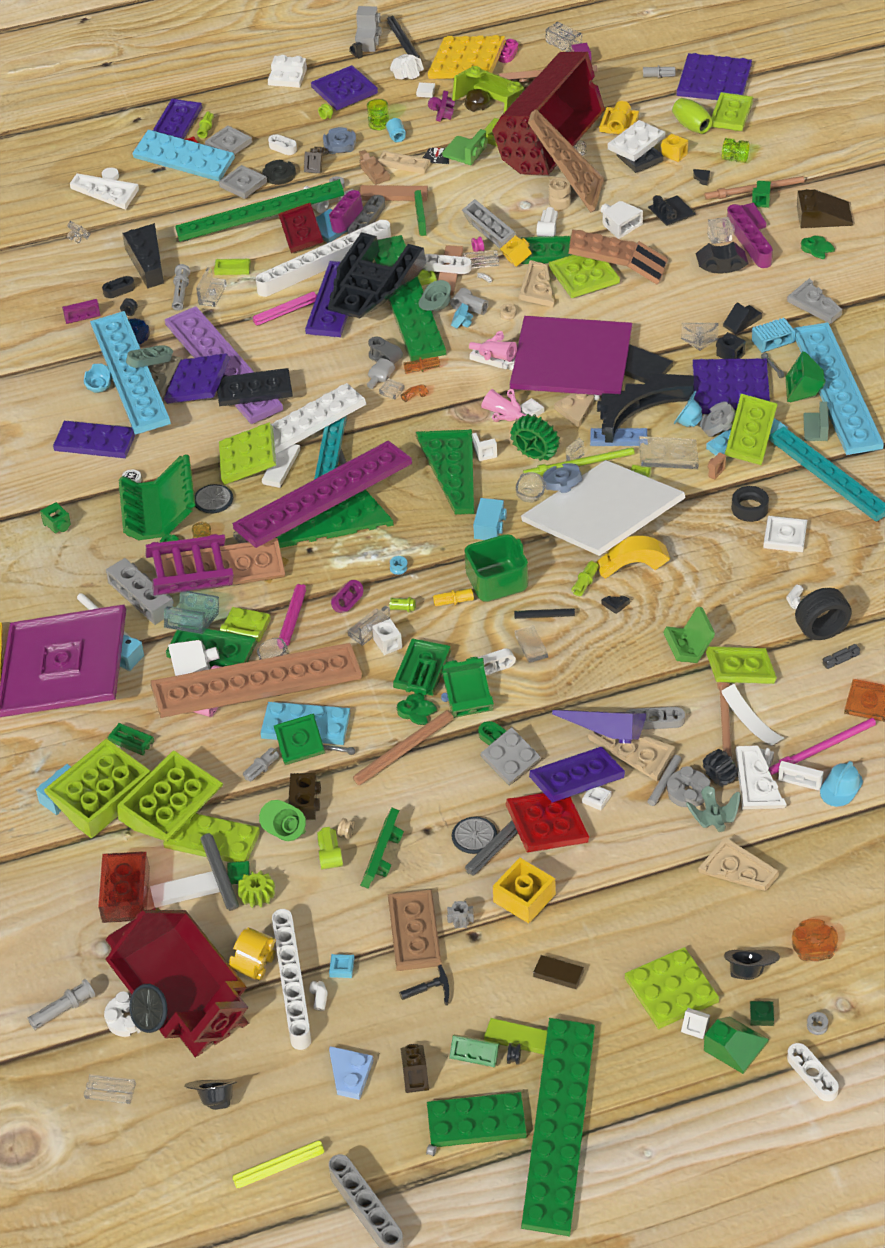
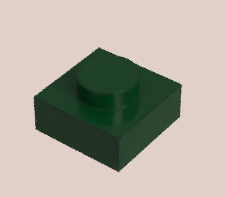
M750 1001V1026H774L773 1001Z

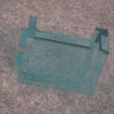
M191 591L180 592L179 604L176 607L167 606L164 609V628L203 634L219 615V597Z

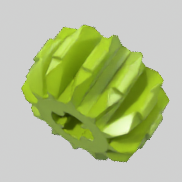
M261 870L257 874L251 871L249 876L244 874L243 880L239 881L238 896L242 899L244 905L250 904L251 908L255 905L262 907L263 903L269 904L270 898H274L275 883L269 876V873L263 875Z

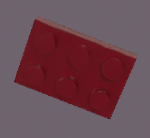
M311 203L278 214L291 254L324 242Z

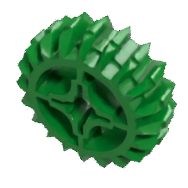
M530 414L522 415L515 421L510 431V439L513 440V445L517 446V450L521 451L522 455L525 454L527 457L538 459L539 461L543 459L548 461L556 454L560 445V437L557 436L558 431L553 430L554 426L549 425L548 421H544L542 416L537 418L535 414L533 416Z

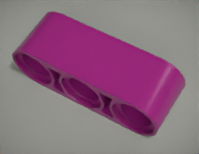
M351 190L347 192L330 212L329 218L333 232L342 233L347 230L363 210L359 191Z

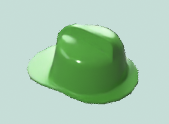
M271 800L261 808L259 822L268 833L284 841H294L301 834H305L306 818L303 812L281 800Z

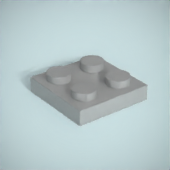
M226 126L205 141V145L232 152L235 155L252 143V137L230 126Z
M240 165L220 180L219 185L221 188L246 199L267 182V177Z
M512 727L480 754L485 762L509 786L541 758Z

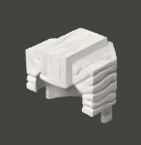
M408 54L393 59L390 66L395 79H415L420 75L419 72L424 70L421 59Z

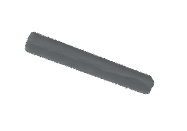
M512 820L465 866L468 874L474 876L517 833Z
M206 833L201 836L200 840L225 906L229 911H233L238 908L239 903L214 837L210 833Z

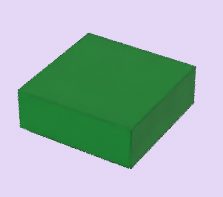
M249 861L227 863V874L231 885L238 884L240 880H243L244 874L250 875Z

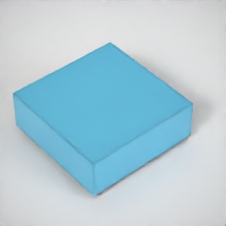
M331 954L329 976L334 978H352L354 955Z

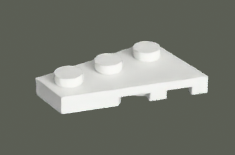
M737 746L735 751L742 809L786 808V802L781 797L778 786L768 771L769 767L759 747Z

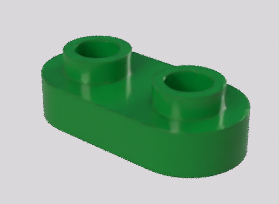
M492 721L483 722L478 728L479 738L489 746L507 731Z

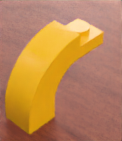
M630 536L609 549L608 553L597 560L596 563L599 565L600 575L606 579L622 566L633 562L645 563L656 570L669 561L670 557L666 545L659 540L648 536Z

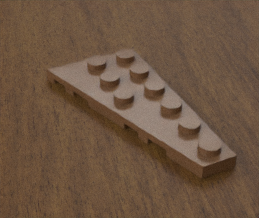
M534 110L530 114L528 124L591 213L596 209L604 177L537 110Z

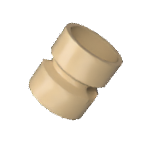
M564 177L551 179L548 184L550 207L556 210L568 208L571 205V184Z

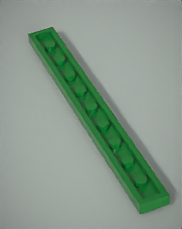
M336 180L175 225L180 242L271 217L307 203L312 205L338 198L345 194L341 181Z

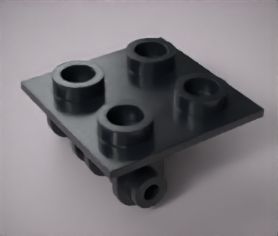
M655 195L653 197V205L648 206L666 226L696 215L678 195L663 200L660 195Z

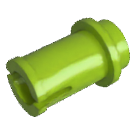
M408 597V599L390 598V610H406L408 613H411V611H415L416 601L411 597Z

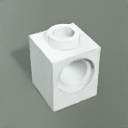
M391 619L372 626L373 640L383 655L402 648L401 633Z

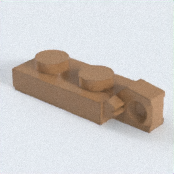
M366 150L359 151L360 167L374 185L390 180V174L374 156H369Z

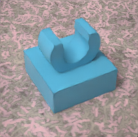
M464 303L460 305L454 313L451 326L456 329L460 324L467 328L472 323L470 320L473 318V315L467 312L469 306Z

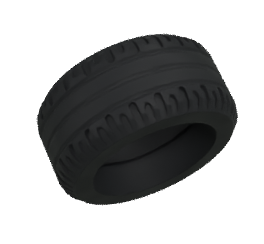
M830 587L820 588L806 595L795 611L797 624L804 635L812 640H825L837 635L847 626L852 615L851 606L844 595L838 589ZM828 611L825 615L817 618L822 613Z

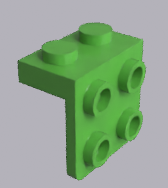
M480 129L472 139L456 136L442 152L443 157L472 165L487 146L486 130Z
M702 607L695 609L684 628L666 626L663 631L676 661L698 663L715 636L711 623Z

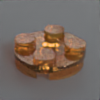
M807 919L799 923V926L793 930L792 947L801 960L822 961L831 959L834 956L838 944V935L835 928L832 926L830 928L825 924V921ZM812 937H816L817 940L821 941L813 943L811 942Z

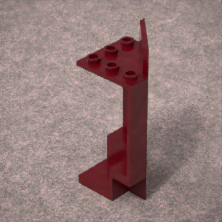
M154 907L151 910H142L133 921L114 931L105 939L111 947L110 953L105 960L131 994L143 984L155 985L162 991L167 1002V1017L159 1031L165 1039L180 1038L195 1058L201 1055L210 1043L217 1045L230 1036L229 1032L235 1027L240 1026L243 1028L250 1024L243 1016L248 1006L240 997L247 988L186 910H160L159 907Z

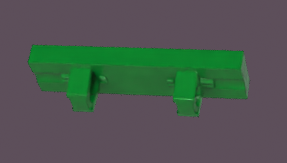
M391 807L386 816L360 886L368 889L376 874L383 877L388 875L391 864L382 860V856L388 841L398 844L403 836L404 831L394 826L400 810Z

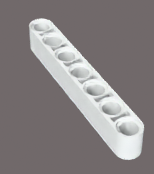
M279 909L273 913L272 922L290 1041L295 1049L303 1050L310 1046L311 1034L293 919L289 910Z

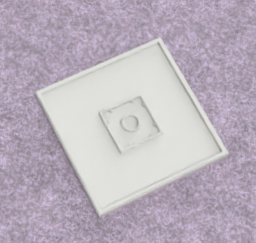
M605 460L582 475V481L571 487L569 492L561 493L559 490L521 515L523 522L600 556L685 498V494L676 488Z

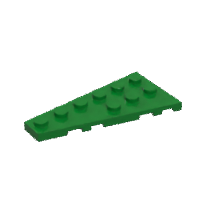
M472 429L416 432V438L454 514H474Z
M365 489L276 538H278L279 548L297 545L301 541L309 540V542H314L316 538L326 537L329 539L354 534L361 529L369 528L370 531L375 530L377 526L386 525L390 527L394 526L392 518Z

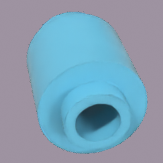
M399 118L390 119L386 124V128L391 140L402 142L406 135L402 121Z

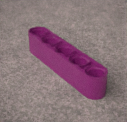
M730 205L727 208V225L758 267H770L773 254L771 245L741 205Z

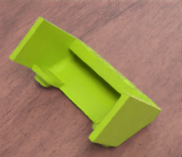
M472 66L454 76L452 100L456 101L466 96L472 89H482L489 94L490 98L503 102L505 112L525 89L519 82H513L480 69L478 66Z

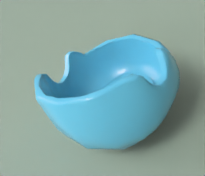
M102 363L92 364L91 369L85 371L84 384L88 390L99 393L109 388L112 376L108 366Z

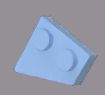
M330 1046L329 1052L337 1095L360 1100L374 1061L373 1056Z

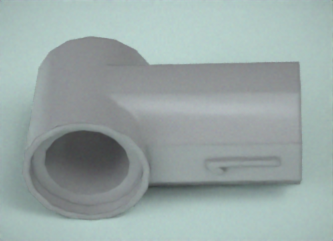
M461 288L450 300V304L455 310L464 303L469 306L468 310L481 315L487 312L489 306L487 300L473 296L471 291L466 288Z

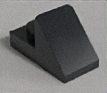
M737 302L724 321L723 327L736 335L761 320L762 313L750 305L744 307Z

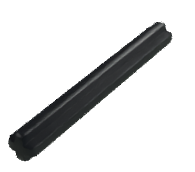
M388 16L387 23L406 53L420 58L395 16Z

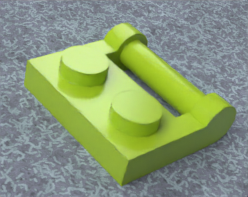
M232 607L225 623L221 625L220 631L253 637L259 643L271 620L270 614Z

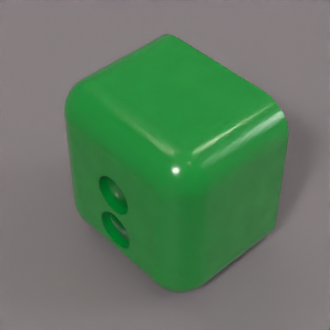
M504 534L466 546L464 550L466 575L481 601L490 602L521 593L527 589L528 561L524 555L520 539Z

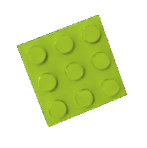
M577 255L549 262V269L571 298L620 283V277L608 262Z
M270 422L219 441L221 480L224 485L276 466L274 433Z
M685 947L625 973V980L658 1029L683 1019L688 1008L701 1011L719 1003V996Z

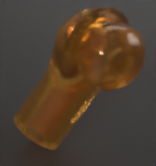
M423 384L410 387L401 394V399L407 402L418 393L421 397H425L429 390Z

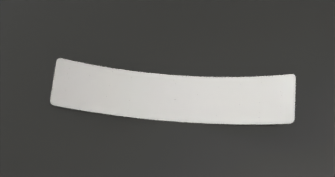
M735 684L721 691L738 718L758 738L769 745H774L784 739V737L775 733L757 717L747 705Z

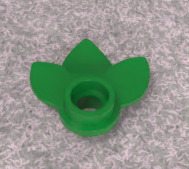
M815 235L801 240L802 251L812 254L816 258L825 259V253L835 252L834 246L826 241V238L823 236Z
M411 694L407 696L406 700L398 702L396 710L401 718L410 719L418 725H426L428 723L426 716L436 713L438 708L432 702L425 700L424 695Z

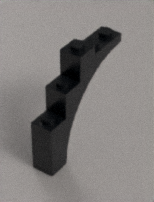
M649 373V381H645V384L626 383L625 391H621V394L602 393L601 401H597V412H600V420H603L602 435H605V443H613L618 428L634 414L664 403L687 402L694 391V375Z

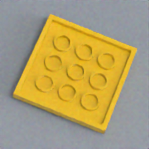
M505 36L444 37L428 71V78H454L455 75L472 66H478L480 69L493 73L506 42Z

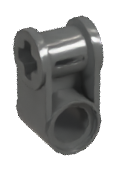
M375 336L368 341L370 347L369 358L377 362L380 358H384L395 364L403 357L402 350L397 345L384 340L382 337Z

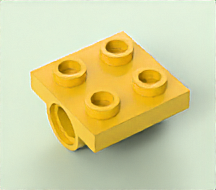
M618 101L614 108H606L599 126V132L621 134L638 121L639 111L631 110L630 104L626 101Z

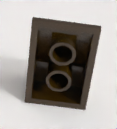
M815 189L798 190L796 207L800 228L853 226L848 201Z

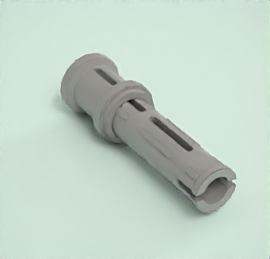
M184 264L175 267L176 276L173 279L175 290L172 308L177 311L183 309L185 289L189 284L188 276L191 272L190 268Z
M83 979L80 985L71 990L67 989L62 997L27 1017L32 1028L36 1030L71 1007H79V1003L87 998L95 997V992L90 983Z

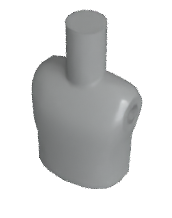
M380 358L368 372L371 380L367 383V386L373 389L378 381L387 382L395 370V365L387 359Z

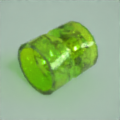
M373 99L367 103L368 126L371 129H386V124L389 121L387 101L384 99Z
M725 138L721 154L722 160L732 161L735 159L736 162L746 163L750 142L744 140L736 142L735 139Z

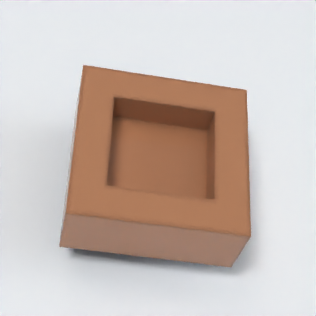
M719 452L714 458L710 459L707 466L709 478L715 480L725 470V454Z

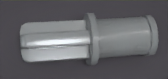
M660 65L658 67H643V77L660 78L675 76L676 74L675 67H660Z
M269 748L260 758L254 759V763L243 772L245 780L252 782L262 772H266L268 766L279 758L278 752L275 751L272 754L275 749Z

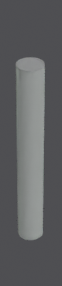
M674 755L647 801L649 805H656L667 786L669 777L675 772L682 760L679 755Z

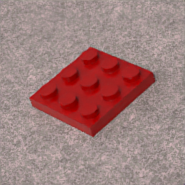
M544 793L506 799L505 805L527 853L588 843L589 835L571 796L555 802H551Z

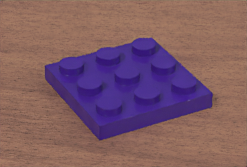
M353 65L311 82V88L335 110L342 109L378 93V88Z
M215 354L180 360L164 397L166 403L213 398L230 360L228 354Z

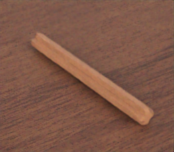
M449 710L444 711L353 776L357 785L363 784L448 724L454 718Z

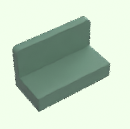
M820 401L819 413L803 414L805 441H828L827 402Z

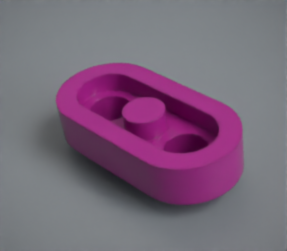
M358 580L346 582L331 599V606L337 613L349 611L363 595L362 584Z

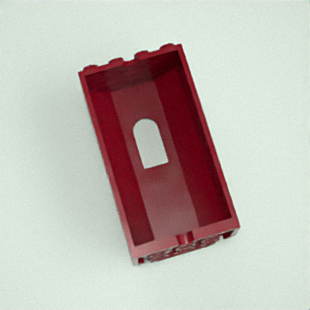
M588 51L559 52L501 115L492 132L501 159L519 174L549 175L557 166L528 124L531 112L537 110L574 146L605 111L599 87L592 81L595 74Z

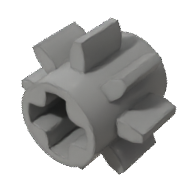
M454 901L452 907H447L448 923L453 922L455 928H467L469 922H474L473 906L468 907L466 901Z

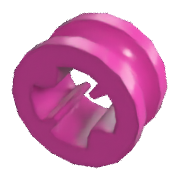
M481 236L477 239L472 238L471 244L474 253L476 254L478 251L484 252V243Z

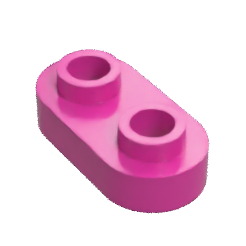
M506 40L498 59L499 62L509 63L514 59L518 51V42L516 40Z

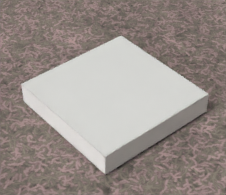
M768 516L763 548L803 552L807 520Z

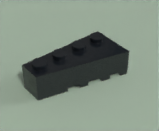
M155 223L122 233L125 250L147 289L164 284Z

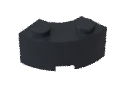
M734 241L724 246H714L708 243L695 253L699 267L711 273L723 274L739 271L749 264L745 251Z

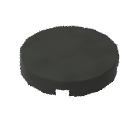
M279 159L267 163L262 170V174L267 177L268 183L281 185L295 178L296 169L295 165L290 161L287 163Z

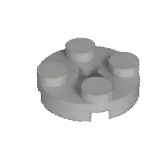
M721 402L709 409L711 413L708 416L704 414L700 421L702 430L708 437H712L722 430L727 431L732 427V420L735 417L736 411L727 402Z
M685 766L669 777L667 782L668 797L674 804L680 807H687L686 802L694 804L695 807L705 803L701 791L704 787L710 786V780L703 773ZM686 786H691V787L693 788V790H691V789L685 790V787H686Z

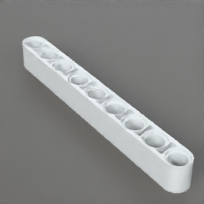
M376 221L256 276L258 295L263 297L270 296L325 271L329 261L341 262L361 232L375 235L377 239L391 237L389 221Z

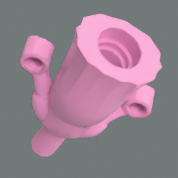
M498 331L492 339L490 338L482 344L470 342L469 348L479 350L480 355L484 356L485 360L493 357L511 362L517 352V344L515 342H501L504 339L502 331Z
M491 389L485 396L481 408L494 412L492 415L494 422H499V420L514 421L522 415L526 416L521 413V407L516 402L513 389H509L507 392L511 402L498 394L494 389Z

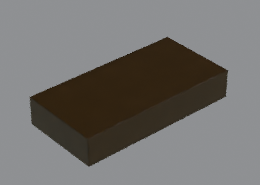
M540 955L533 971V977L577 989L584 973V967Z

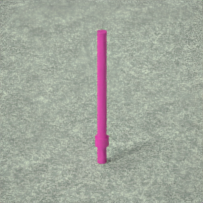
M870 718L791 757L786 756L780 759L779 763L770 766L768 771L770 775L779 772L781 761L796 764L875 726L876 721L874 718Z

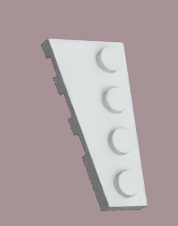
M78 173L70 182L71 189L125 210L139 190L138 184Z

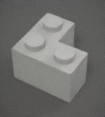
M358 6L355 42L362 43V51L375 52L376 45L379 46V36L382 34V28L379 27L381 14L378 13L377 7Z

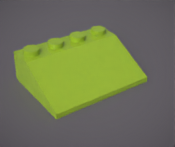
M105 739L47 786L44 792L79 830L92 839L118 817L117 805L151 771L108 739Z
M173 750L117 805L118 820L134 831L168 842L223 786V783Z

